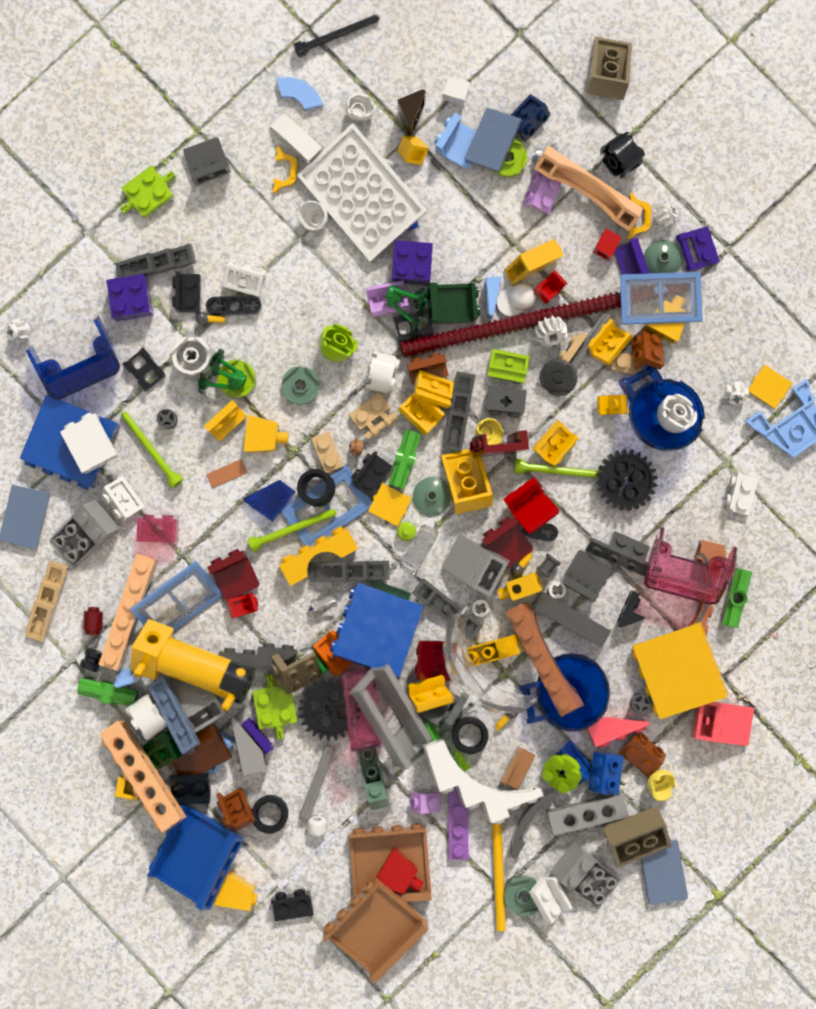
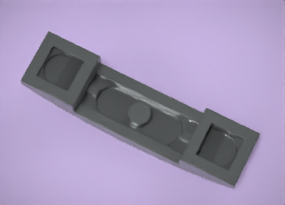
M424 578L412 591L414 596L470 640L483 627V624Z
M551 789L543 793V796L539 797L537 802L531 803L521 815L511 840V856L513 859L517 858L526 844L521 835L540 806L546 810L549 808L557 795L555 790Z

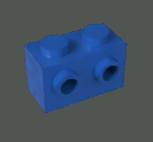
M594 751L588 790L600 794L619 795L624 756L610 752Z

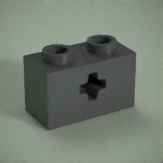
M488 386L485 412H489V415L501 416V413H506L508 417L519 418L520 415L525 413L527 390ZM504 398L507 399V402L511 403L508 404L507 407H504V404L500 403L504 400Z

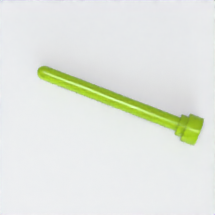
M122 412V419L167 476V484L170 488L173 489L181 484L184 480L181 475L170 469L127 412Z
M517 458L514 463V474L531 471L599 478L595 474L601 473V471L528 464L527 461Z
M330 509L263 537L248 538V543L254 553L261 550L260 548L263 547V544L335 516L336 511Z

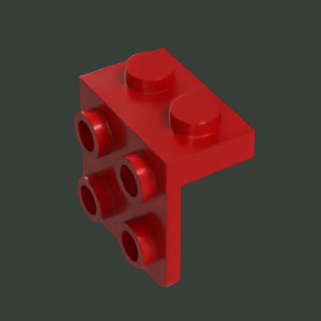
M535 477L525 482L503 499L510 513L529 534L535 532L559 514V509L543 492Z

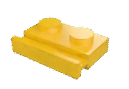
M419 370L416 373L413 397L448 409L451 406L450 401L452 399L454 382Z

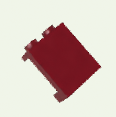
M527 430L517 431L508 435L509 443L488 445L486 434L478 435L472 438L470 451L474 457L517 454L529 450Z

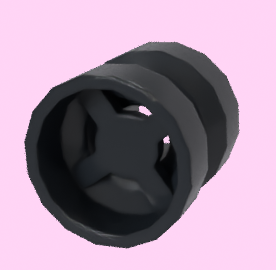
M86 647L84 652L85 658L81 660L79 666L89 671L98 672V663L102 652Z

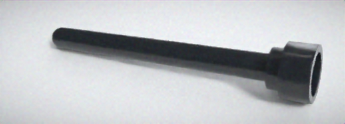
M370 16L306 43L305 41L293 43L298 58L306 56V53L309 52L308 50L378 22L379 16Z

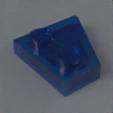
M278 480L245 497L243 501L273 522L296 492L284 482Z

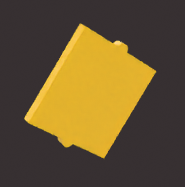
M763 365L757 376L753 377L754 380L748 389L749 393L773 409H776L782 398L786 397L785 393L792 382L768 366Z
M382 483L377 494L373 496L374 499L368 511L398 526L403 515L407 513L406 509L412 498Z

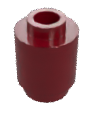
M88 607V610L84 611L83 630H85V635H100V630L103 629V611H99V607Z

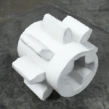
M662 203L656 207L658 212L654 214V218L660 226L664 225L667 227L676 223L675 218L678 217V211L673 204Z
M20 319L11 320V324H8L6 327L7 337L12 342L16 341L17 344L25 342V339L29 338L31 333L29 325L25 321H20Z
M735 381L730 385H726L727 390L724 391V396L726 399L729 398V404L740 405L747 401L749 389L745 388L744 383Z

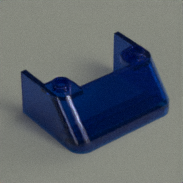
M99 315L93 319L100 333V336L93 342L96 355L62 370L56 360L48 359L41 362L33 345L27 348L26 353L50 398L61 400L118 373L120 362L112 340Z

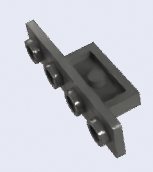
M616 531L612 534L609 545L592 538L585 549L595 556L602 557L647 579L655 581L662 572L661 568L645 561L650 546Z

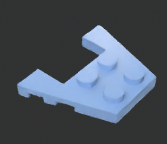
M805 379L791 389L802 406L772 427L761 411L745 420L747 425L791 458H794L816 443V407L808 379Z

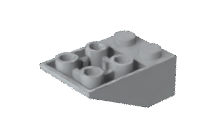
M94 499L82 505L50 540L73 568H76L109 540L120 527L98 501Z
M459 533L442 568L474 589L491 597L510 560Z
M175 678L169 680L195 733L229 712L221 709L223 701L217 694Z
M574 841L550 871L561 884L596 909L601 907L622 880L617 874Z

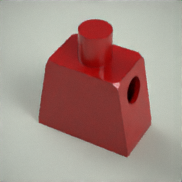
M393 847L376 875V878L388 888L401 894L405 893L408 886L418 892L424 883L415 877L418 867L395 847Z

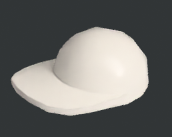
M520 283L503 290L497 298L499 311L505 316L511 317L533 308L537 296L532 286Z

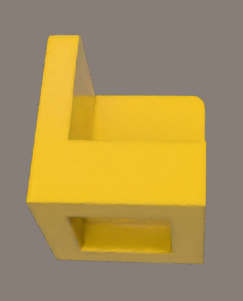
M403 135L397 152L406 163L422 165L429 148L419 137Z
M123 775L119 776L115 797L132 800L140 799V797L138 798L133 793V786L130 781H127Z

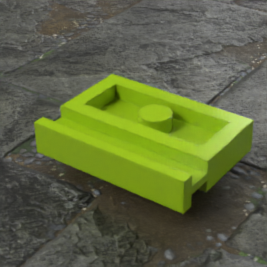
M492 349L487 377L524 384L530 356Z

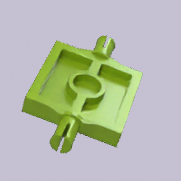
M151 165L121 187L129 201L120 207L121 211L125 215V213L134 208L143 218H146L175 197L167 183L174 179L176 175L171 170L162 177Z
M273 673L270 674L271 681L269 680V674H266L267 686L263 689L252 691L259 729L275 728L276 740L280 739L279 731L281 739L285 738L283 727L297 722L292 693L287 695L281 686L277 687L273 679Z

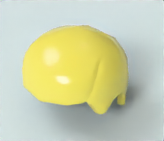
M485 418L478 422L475 428V436L486 434L488 445L501 444L504 431L497 420Z
M656 770L647 781V789L656 801L669 799L671 797V789L676 788L675 777L668 770Z

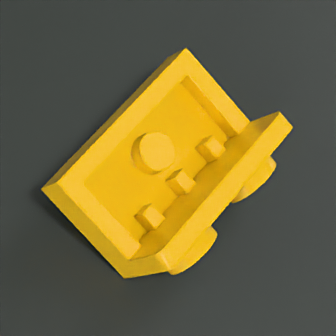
M610 319L601 327L600 332L595 338L590 340L588 345L590 355L610 366L632 339L630 333L616 327L614 320Z
M413 394L398 408V411L425 436L445 415L438 405L415 398Z
M556 420L532 449L546 463L555 466L563 460V456L568 450L575 446L579 437L571 433L559 420Z

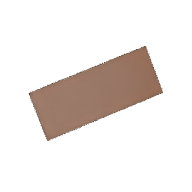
M240 459L206 475L212 488L246 474L247 471Z

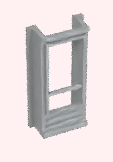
M385 665L384 667L371 668L349 693L355 698L393 761L392 765L394 767H403V769L407 770L411 765L406 757L407 753L416 743L428 744L432 737L390 666ZM373 679L393 711L386 721L367 690H364ZM394 716L397 717L401 724L400 729L395 735H393L387 725Z

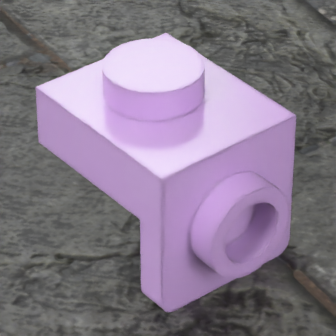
M411 792L409 800L410 811L418 814L440 812V792Z

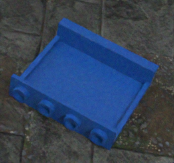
M46 395L20 456V459L25 460L24 465L35 468L37 465L43 468L42 472L49 475L57 473L60 475L59 479L69 483L72 479L78 482L77 486L86 490L89 487L95 488L93 484L101 467L88 474L82 473L60 433L64 430L65 425L71 422L77 423L82 420V416L91 412ZM99 416V421L110 441H112L115 431L118 432L121 425Z
M358 583L356 588L352 587L349 598L352 601L350 606H345L342 615L346 617L344 623H339L336 634H339L338 640H333L331 645L332 659L338 657L370 669L389 665L396 678L399 679L424 605Z
M181 805L180 807L187 818L169 831H166V837L158 848L156 858L149 866L147 877H155L195 902V907L199 910H210L245 838L191 805Z

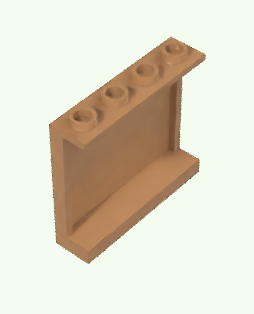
M421 823L410 824V827L405 828L402 825H393L391 829H383L382 826L372 827V830L364 831V828L352 829V832H349L353 895H359L364 885L376 877L391 850L395 847L418 867L415 877L424 883L418 892L409 886L404 894L396 891L393 892L405 902L432 900L426 826H422Z
M375 877L371 882L368 881L364 885L359 895H354L351 898L349 905L345 909L339 910L332 922H328L324 926L323 941L331 940L369 972V979L376 983L428 931V920Z

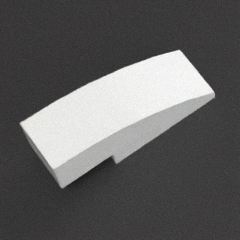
M284 113L270 126L307 164H310L322 152V147Z

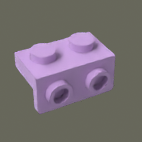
M536 170L531 176V183L524 194L522 205L525 207L531 206L545 215L550 214L561 182L549 179Z
M394 281L366 288L372 317L398 312L393 307L387 305L388 300L385 299V296L391 285L405 291L404 281ZM406 296L402 297L400 303H395L403 311L409 310Z

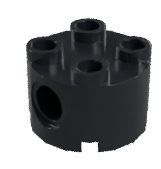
M629 132L620 133L600 149V155L604 153V158L602 159L604 165L615 177L620 175V179L642 165V157L645 156L644 150L636 145Z

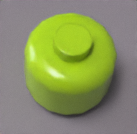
M403 522L399 525L397 534L401 540L410 541L416 535V528L410 522Z

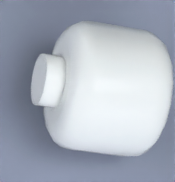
M313 816L308 819V833L319 838L327 832V820L324 817Z

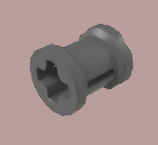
M547 553L545 560L536 569L547 578H550V574L561 563Z

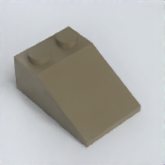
M595 37L587 82V94L624 100L630 79L632 43Z

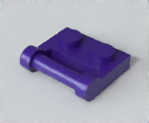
M708 226L675 236L677 242L680 243L687 265L685 267L687 272L720 262ZM687 239H691L698 263L693 261Z

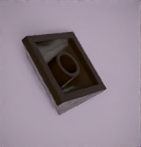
M421 89L397 100L398 114L409 136L413 135L424 108L426 90Z

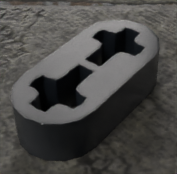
M544 524L539 528L538 532H533L531 535L522 527L523 534L528 538L553 541L558 536V529L552 524ZM550 527L554 535L547 538V534L541 533V530H548Z

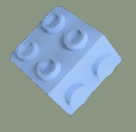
M454 113L452 118H447L443 126L445 127L442 134L439 133L434 141L436 144L435 152L462 168L468 169L472 163L466 162L464 158L476 131L461 123V116Z

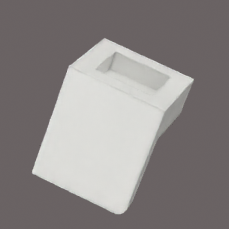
M449 76L443 92V100L464 106L470 82Z

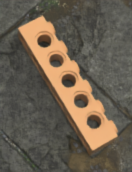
M125 720L115 722L100 733L102 744L111 751L113 761L123 770V777L130 781L133 786V793L138 798L140 797L144 810L154 819L153 824L159 831H169L187 818ZM120 739L124 743L122 749H120L118 746V742ZM130 756L134 758L133 765L129 764L128 759ZM140 772H142L145 777L143 782L139 779ZM151 788L155 791L154 798H151L149 795ZM161 804L165 807L164 815L159 810Z

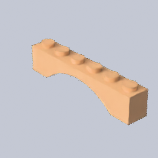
M550 146L546 147L534 167L535 170L549 179L564 183L581 192L600 206L614 222L626 230L630 231L640 218L642 207Z
M136 554L99 665L116 671L122 669L136 621V616L130 611V608L144 598L158 563L157 559Z

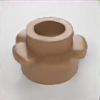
M355 438L354 441L350 442L349 452H352L354 457L355 455L361 456L363 441Z

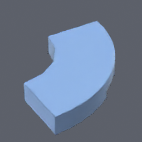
M292 77L276 78L281 98H291L298 101L305 111L323 106L318 93L308 83Z

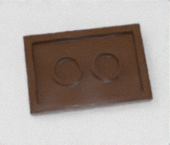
M215 723L196 732L201 744L194 748V753L182 754L180 758L172 762L178 775L202 774L233 757Z

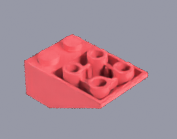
M717 701L696 707L691 737L712 742L748 746L754 708Z

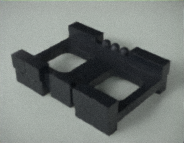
M427 308L408 314L414 320L425 316L429 323ZM402 315L393 317L400 344L402 341H411V338L434 335L432 324H429L428 328L422 330L416 327L411 334L402 335L400 334L398 324L409 321Z
M144 347L127 362L122 363L129 373H132L139 380L138 384L146 392L166 376ZM141 355L146 363L140 369H136L132 365V361ZM153 370L158 378L151 384H148L144 379V375Z

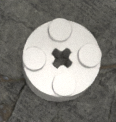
M183 337L174 345L172 360L175 367L182 374L197 378L200 377L201 373L206 374L210 370L213 353L201 338ZM190 354L195 355L196 359L192 360L189 357Z
M373 351V358L370 361L366 382L369 384L365 385V389L388 394V391L391 392L394 388L395 378L392 377L393 373L398 370L400 360L396 359V356Z
M150 693L126 708L128 715L133 718L131 720L133 727L136 730H141V734L146 741L167 727Z

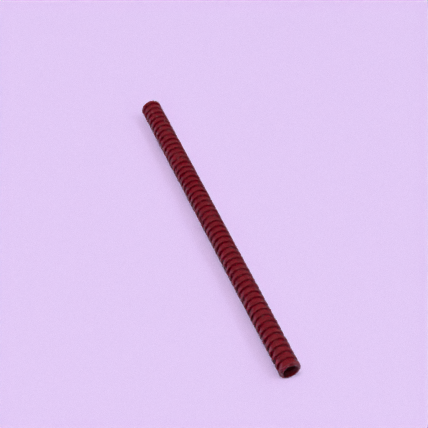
M690 283L664 284L666 292L663 294V297L673 296L674 293L678 295L679 292H690ZM657 284L643 285V287L638 286L637 289L633 287L631 290L632 305L633 303L638 304L639 301L643 303L645 300L648 302L650 299H659V295L654 292V287ZM616 291L614 294H603V297L599 295L597 298H586V301L582 299L580 302L574 301L573 304L569 302L568 305L566 303L563 306L557 305L556 308L554 306L551 309L547 307L545 310L540 309L539 312L535 310L534 313H531L530 311L528 314L522 313L521 316L517 314L516 317H505L504 320L500 318L499 321H488L487 324L483 322L482 325H471L470 328L466 326L464 329L459 328L457 331L453 329V332L449 330L447 333L441 332L440 335L436 333V336H424L423 339L419 337L418 340L414 338L412 341L407 340L406 343L402 341L400 344L402 355L404 358H407L408 355L412 357L413 354H424L425 351L429 353L430 350L436 351L438 348L442 350V347L446 349L448 346L453 347L455 344L459 346V343L463 345L465 342L471 343L472 340L476 342L477 339H488L489 336L493 338L494 335L498 337L500 334L505 335L507 332L510 334L511 331H523L524 328L528 330L529 327L535 328V326H538V321H544V317L549 319L552 315L555 318L560 317L563 321L564 319L569 320V318L575 319V316L579 318L581 315H592L593 312L595 314L598 311L604 312L605 309L609 311L610 308L612 310L616 307L621 308L620 293Z

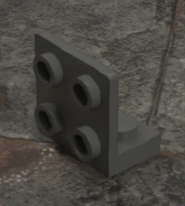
M218 137L183 149L195 185L231 173Z
M579 550L560 582L588 600L596 602L599 597L597 594L612 569L584 551Z
M465 691L460 696L451 692L454 700L453 703L419 712L418 715L446 733L470 697Z

